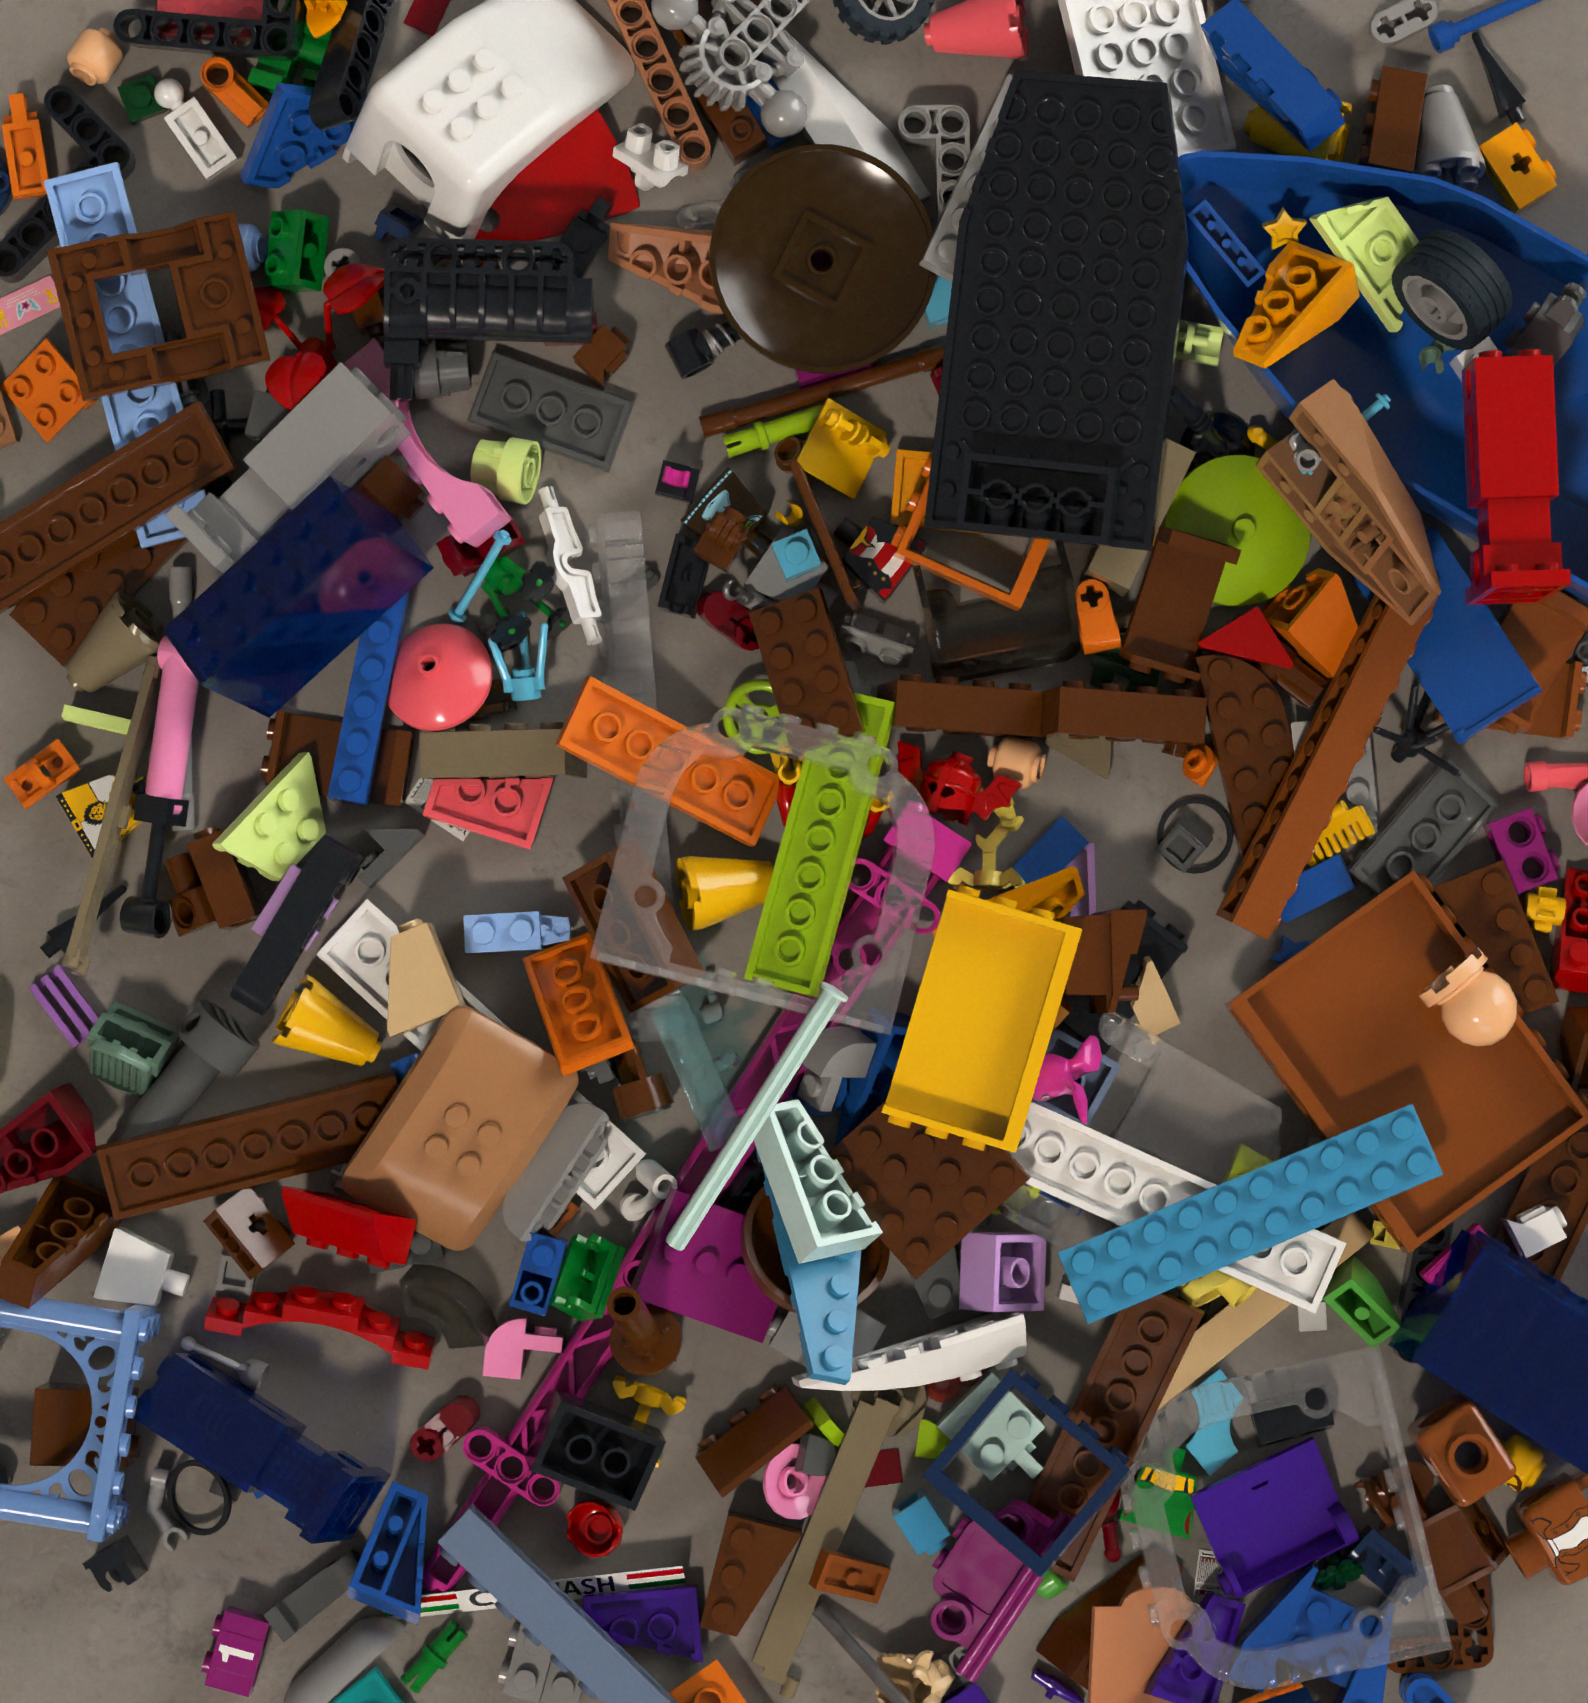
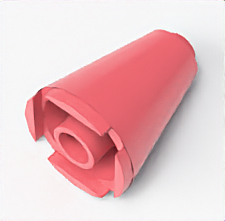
M967 0L930 15V23L924 24L927 46L933 45L936 53L1010 59L1028 57L1029 32L1028 27H1025L1023 15H1026L1024 0Z

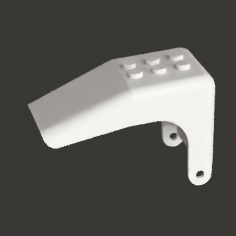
M486 0L453 19L374 83L369 90L345 146L342 158L348 164L358 159L373 175H377L386 168L428 209L424 224L439 238L475 239L487 211L505 187L558 139L626 87L634 76L635 64L628 51L576 0ZM402 145L422 162L432 180L423 175L414 166ZM457 248V250L463 251L464 248Z

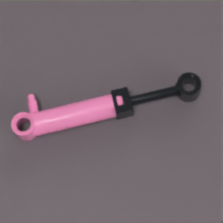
M172 633L166 634L161 639L157 650V659L162 669L145 794H137L133 820L152 823L141 897L129 896L124 901L120 911V925L124 932L159 939L168 933L172 923L170 904L156 899L167 825L186 827L189 800H183L182 796L198 684L211 680V673L206 671L210 660L208 642L203 638Z

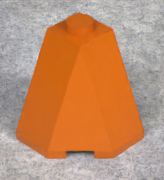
M1317 568L1306 575L1308 582L1294 589L1288 585L1283 591L1272 597L1261 612L1277 638L1290 647L1298 655L1297 658L1330 684L1358 626L1341 578L1334 572Z

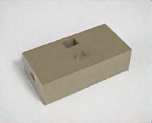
M1168 438L1165 441L1154 538L1196 454L1195 451ZM1097 546L1083 578L1101 581L1108 590L1124 597L1130 589L1148 551Z

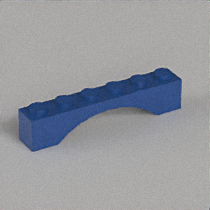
M372 574L327 796L331 801L369 807L384 713L412 592V586L409 581Z

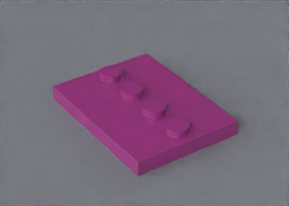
M670 1187L631 1288L635 1289L642 1300L647 1303L763 1343L778 1304L760 1290L744 1263L740 1246V1229L744 1214L713 1203L685 1249L682 1251L676 1250L666 1243V1236L692 1195Z

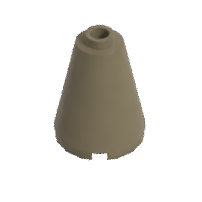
M117 591L110 597L67 663L66 669L69 673L66 676L67 680L76 690L80 692L86 690L93 693L145 663L148 656H157L159 643L167 634L166 630L162 625L157 629L150 621L153 614L139 600L127 592L123 591L119 594V591Z

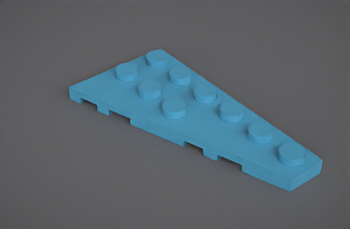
M756 1149L758 1162L762 1163L758 1151ZM763 1167L765 1176L763 1184L766 1196L770 1197L774 1215L772 1219L784 1274L788 1276L792 1294L790 1299L792 1308L796 1309L801 1330L799 1338L808 1377L810 1379L846 1385L851 1379L861 1250L799 1264Z

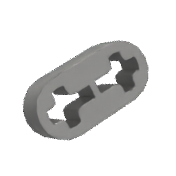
M1403 0L1379 12L1374 16L1369 25L1368 33L1370 39L1377 46L1387 48L1426 30L1437 17L1438 7L1434 0ZM1414 4H1418L1420 8H1428L1429 11L1425 16V21H1422L1420 17L1407 21L1406 16L1413 12L1415 9ZM1382 20L1387 25L1399 21L1400 25L1394 28L1391 33L1392 37L1389 38L1386 33L1379 34L1377 32Z

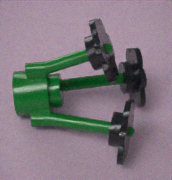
M507 556L495 559L484 578L486 582L481 586L489 595L501 618L495 624L496 629L490 633L492 642H501L502 645L506 646L511 644L513 640H522L528 635V627L532 624L530 618H524L521 613L517 612L508 615L498 594L509 596L518 591L523 599L529 600L549 617L546 622L549 627L547 640L558 637L561 631H564L572 623L567 606L553 611L541 600L543 595L549 594L554 588V580L552 579L554 575L553 567L547 566L543 561H536L531 569L526 571L514 564Z

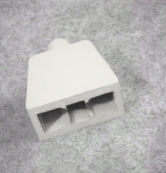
M119 1226L114 1228L93 1298L155 1306L160 1303L163 1291L183 1297L189 1284L190 1275L171 1269L175 1255L173 1251L125 1227Z

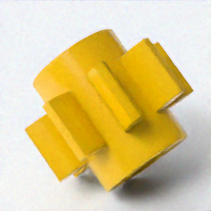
M1537 886L1536 894L1526 893L1523 911L1527 921L1531 922V930L1548 933L1552 931V925H1561L1565 916L1566 899L1556 897L1557 888Z

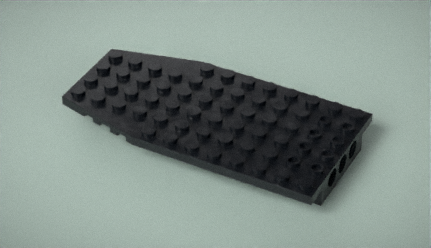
M1015 70L1000 109L999 120L992 138L990 137L986 147V155L979 174H976L972 185V193L966 208L964 207L959 220L924 526L1152 551L1189 248L1170 87L1168 83Z

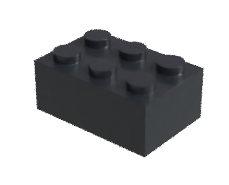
M555 1388L525 1459L530 1471L635 1511L666 1441L661 1431L656 1427Z

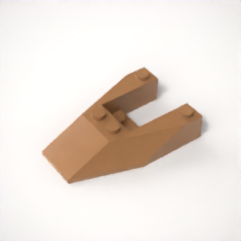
M1332 379L1300 401L1288 418L1322 458L1317 468L1312 471L1313 474L1311 476L1308 473L1303 475L1298 470L1297 464L1293 459L1294 451L1288 442L1289 435L1266 450L1256 467L1325 551L1412 626L1442 593L1422 517L1359 408L1354 404L1351 394Z

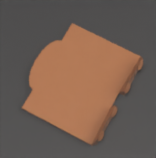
M1150 1586L1129 1592L1121 1598L1118 1606H1092L1087 1703H1174L1143 1692L1199 1604H1192L1191 1598L1177 1589Z

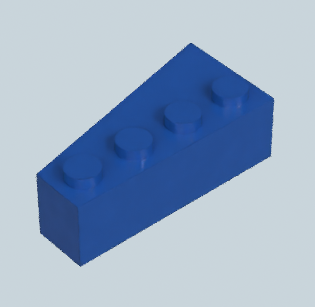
M1231 0L1201 24L1219 70L1309 152L1345 124L1339 109L1343 104L1337 94L1330 88L1325 90L1315 75L1308 68H1304L1239 0Z

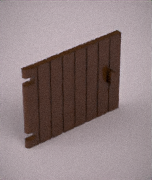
M791 461L790 465L794 479L846 603L852 612L859 611L863 608L855 591L863 588L862 583L858 579L855 581V585L852 584L809 479L798 461Z

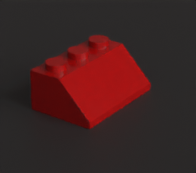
M283 1186L281 1194L292 1232L307 1237L306 1245L328 1250L329 1245L337 1247L336 1254L358 1259L359 1254L368 1257L367 1264L389 1269L390 1263L406 1264L417 1220L390 1212L381 1213L379 1210L366 1204L327 1192Z

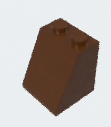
M47 1382L35 1388L30 1451L31 1466H66L78 1453L86 1439L91 1422L92 1399L88 1384ZM99 1385V1388L104 1392H108L111 1389L107 1385ZM133 1387L132 1395L137 1396L136 1412L133 1419L128 1418L125 1432L131 1434L130 1448L127 1457L121 1456L120 1467L132 1465L134 1458H139L141 1452V1435H136V1420H142L144 1398L138 1397V1387ZM109 1403L102 1406V1408L108 1409ZM98 1416L96 1424L99 1427H104L106 1419L103 1416ZM98 1435L99 1438L103 1441L104 1435ZM89 1451L87 1454L86 1462L92 1467H96L94 1458L96 1456L99 1457L96 1451Z

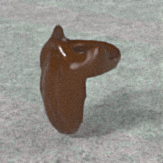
M1405 1461L1393 1468L1384 1469L1376 1476H1366L1356 1482L1353 1487L1366 1490L1365 1501L1369 1505L1371 1512L1381 1518L1378 1530L1382 1531L1395 1525L1398 1521L1390 1508L1392 1495L1414 1482L1425 1500L1433 1488L1434 1475L1421 1462Z

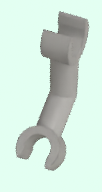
M157 1464L151 1476L145 1511L162 1532V1541L165 1548L174 1552L176 1546L170 1540V1533L177 1532L187 1541L189 1539V1532L182 1526L175 1525L161 1507L172 1468Z

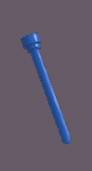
M1505 0L1455 23L1451 20L1448 22L1441 20L1428 26L1430 41L1437 53L1441 54L1454 48L1455 43L1460 41L1461 36L1543 0Z

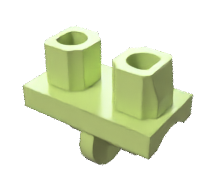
M1180 320L1175 359L1217 366L1224 330L1222 327Z

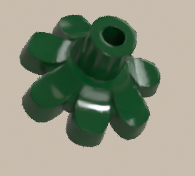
M1338 1550L1325 1557L1328 1567L1317 1572L1315 1582L1319 1585V1590H1326L1332 1585L1334 1590H1341L1346 1587L1345 1580L1355 1581L1365 1571L1361 1564H1354L1351 1559L1342 1561Z

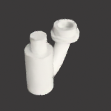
M640 1160L635 1167L637 1180L648 1189L646 1196L640 1193H628L621 1199V1214L629 1221H637L644 1217L647 1211L654 1209L662 1199L667 1198L670 1187L677 1189L675 1177L655 1160Z

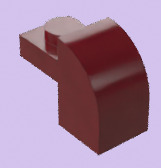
M506 510L512 520L498 531H507L512 541L510 545H503L497 557L507 556L526 543L509 510ZM449 535L437 542L436 545L442 554L443 562L451 570L454 577L461 574L466 577L478 571L495 539L492 535L476 548L466 542L460 544L452 535Z

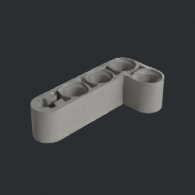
M913 105L905 108L899 115L897 132L898 137L906 145L935 146L937 225L946 206L943 197L948 192L953 191L970 154V121L965 109L958 105ZM953 117L961 122L962 128L956 133H948L943 129L941 123L946 118ZM917 118L924 123L925 128L920 133L912 134L905 129L904 123L908 119ZM947 155H957L963 161V166L958 170H949L945 168L942 160Z

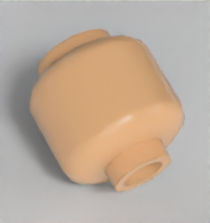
M105 28L83 30L67 54L70 73L77 80L89 86H94L96 83H107L123 58V52L117 44L118 38L116 35Z
M1006 736L999 745L991 747L987 765L993 767L994 778L1001 775L1022 783L1021 789H1026L1033 782L1039 783L1045 769L1046 755L1041 753V748L1035 741L1016 736Z

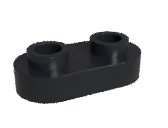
M755 1159L746 1161L718 1202V1205L744 1214L753 1197L764 1186L765 1176L762 1163Z

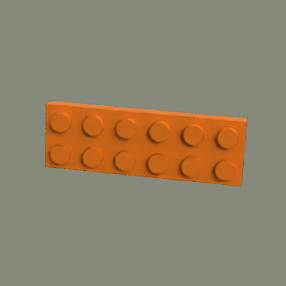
M591 676L585 677L555 743V746L749 847L756 846L777 798L780 779L777 774Z

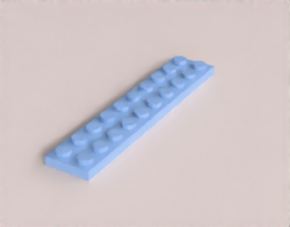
M118 162L44 180L61 247L121 234L137 233ZM148 273L134 276L128 274L94 282L112 354L166 343ZM177 383L161 387L152 386L101 398L115 451L184 409ZM203 489L177 506L188 513L207 495L206 490ZM169 511L136 530L142 549L186 538L165 516Z

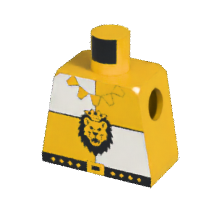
M116 774L104 776L56 796L92 858ZM144 776L134 782L128 804L132 811L127 829H121L118 843L143 823V821L133 820L137 794H145L147 780Z

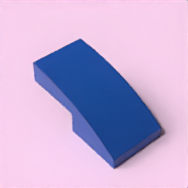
M1340 853L1301 873L1296 892L1288 899L1281 913L1285 924L1357 887L1350 872L1345 869L1347 866Z

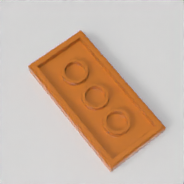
M589 932L522 958L563 1077L635 1048L605 963Z

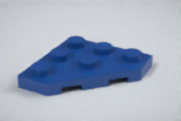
M277 83L240 174L242 181L245 185L282 187L291 181L289 176L307 165L312 169L336 155L337 153L334 149L348 142L357 119L326 130H320L314 125L309 115V101L314 87Z

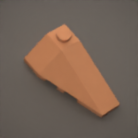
M621 222L610 223L609 261L644 279H651L668 288V291L698 303L699 307L709 312L723 314L716 299L710 276L709 248L712 230Z

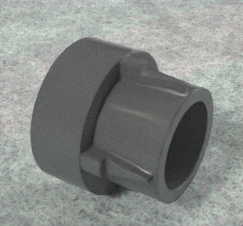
M429 339V346L421 345L420 369H413L414 389L417 400L442 398V396H451L450 393L468 391L469 388H472L468 340Z

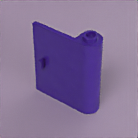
M1312 1436L1189 1494L1221 1570V1573L1216 1574L1218 1583L1225 1595L1232 1593L1235 1599L1359 1541L1355 1525L1339 1501L1320 1451Z

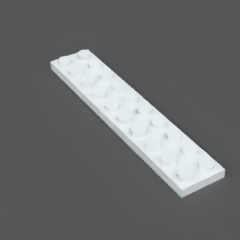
M366 899L316 955L387 1019L391 936L399 934L397 925L369 899ZM456 980L466 1006L509 1028ZM443 1018L403 1035L422 1051ZM576 1089L566 1107L577 1103H592ZM611 1120L605 1122L604 1135L608 1137L606 1146L576 1192L594 1210L647 1154Z
M1033 1102L1030 1104L1016 1153L1008 1151L1031 1176L1026 1184L1119 1226L1217 1186ZM1313 1229L1220 1268L1218 1271L1316 1314L1347 1243Z

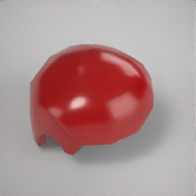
M601 1499L584 1500L567 1513L568 1528L566 1537L574 1544L579 1553L590 1558L607 1556L621 1543L623 1519L614 1505Z

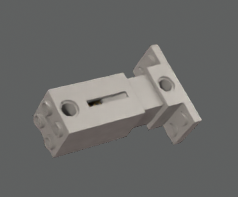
M340 362L243 459L250 468L219 499L209 492L188 513L175 505L165 516L216 569L262 602L272 593L263 582L282 563L276 553L306 523L316 529L352 493L369 472L386 455L389 456L411 434L402 424L407 417L356 366L350 371Z

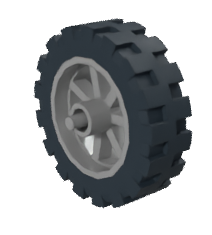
M833 0L834 7L839 9V19L842 23L846 22L850 26L848 30L855 36L860 34L864 36V41L870 43L881 41L882 45H887L896 40L898 42L903 41L913 34L929 17L931 13L930 8L935 0H895L908 5L900 15H898L892 0H871L873 3L871 10L863 0ZM885 5L890 17L877 14L879 7Z

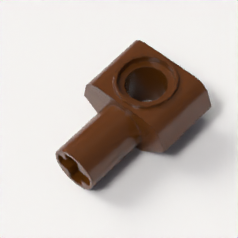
M189 852L165 860L164 864L177 895L166 902L171 906L172 921L178 937L186 936L217 923Z

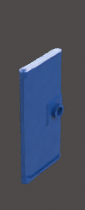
M1434 526L1425 532L1442 593L1438 596V600L1433 608V616L1430 622L1424 626L1416 642V650L1413 656L1407 660V663L1450 728L1454 739L1459 745L1466 743L1467 740L1477 735L1481 730L1536 697L1542 692V689L1487 605H1465V589L1471 586V581ZM1353 576L1354 584L1361 590L1370 604L1375 594Z

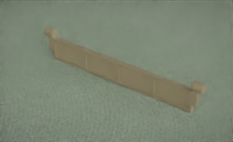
M877 1396L874 1404L862 1399L859 1400L751 1660L765 1667L762 1677L781 1684L782 1687L779 1694L788 1699L794 1698L800 1680L787 1675L821 1593L820 1590H815L808 1584L821 1549L838 1552L894 1415L905 1420L910 1419L916 1402L907 1397H902L899 1405Z

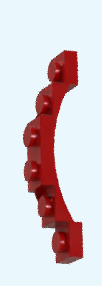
M290 1285L288 1291L277 1294L251 1291L247 1303L238 1302L233 1298L221 1299L213 1297L204 1323V1330L241 1336L246 1327L264 1323L305 1322L325 1325L352 1333L374 1343L392 1355L391 1363L426 1370H429L436 1343V1337L428 1336L418 1331H400V1317L378 1312L372 1306L365 1303V1298L356 1297L346 1292L319 1289L307 1285Z

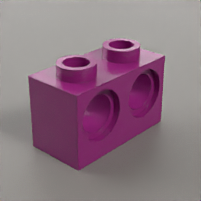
M1528 808L1483 825L1496 861H1504L1516 894L1558 879L1556 871L1560 869V865L1552 848L1547 850L1542 835L1546 834V828L1539 813L1533 814L1532 808ZM1514 822L1523 825L1526 831V837L1520 844L1513 842L1508 834L1509 827ZM1528 857L1535 859L1539 864V873L1534 879L1526 877L1522 871V864Z

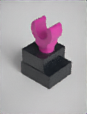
M663 460L655 495L692 504L700 470Z

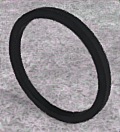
M1188 798L1173 804L1163 814L1157 829V842L1159 845L1163 840L1164 825L1168 817L1177 808L1194 803L1212 808L1221 816L1225 823L1227 842L1223 853L1215 862L1201 868L1189 867L1186 873L1192 874L1204 873L1216 868L1228 856L1233 843V829L1227 814L1217 804L1203 798ZM1163 856V857L1165 858V860H1166L1170 865H1172L1174 868L1180 870V869L1177 868L1172 862H1170L1165 856Z
M200 1459L183 1462L172 1471L167 1483V1501L170 1511L179 1525L190 1533L202 1536L210 1535L220 1530L227 1523L232 1508L230 1488L222 1473L211 1463ZM198 1466L204 1468L216 1478L222 1489L224 1497L223 1514L219 1522L212 1528L202 1529L193 1526L182 1516L177 1507L174 1493L175 1483L178 1475L186 1467Z

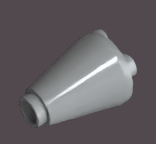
M1449 85L1432 86L1425 90L1413 174L1432 176L1466 190H1474L1479 186L1478 179L1486 171L1482 153L1458 95L1454 93V88Z

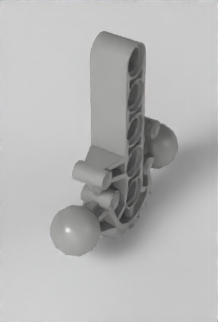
M652 0V15L659 25L667 30L682 29L694 40L692 45L683 46L679 50L678 55L685 60L680 65L679 71L690 74L685 80V85L695 84L697 87L694 97H700L704 94L707 96V106H712L718 101L721 112L726 111L730 106L737 112L745 107L746 97L750 96L761 107V123L767 132L775 137L788 138L802 131L808 118L807 105L802 97L793 91H776L768 81L774 75L776 77H789L803 64L804 54L799 49H795L782 30L810 0H763L758 6L750 0H712L713 18L708 22L698 14V0ZM771 5L781 11L782 17L772 11ZM747 30H751L754 33H756L759 41L753 40L748 35ZM724 54L732 57L736 66L728 64Z

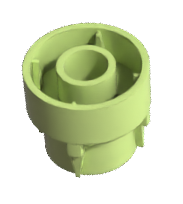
M516 437L509 438L507 442L481 439L475 448L472 458L471 482L491 490L500 500L523 505L528 504L535 493L540 476V445L537 441Z

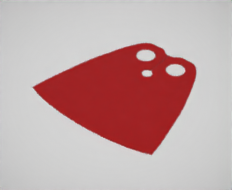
M598 109L546 149L505 187L490 207L500 217L498 227L490 232L479 229L475 237L476 240L532 241L564 234L574 216L576 217L581 209L588 213L597 197L602 198L613 206L605 220L640 207L635 184L628 166L612 156L613 148L618 144Z

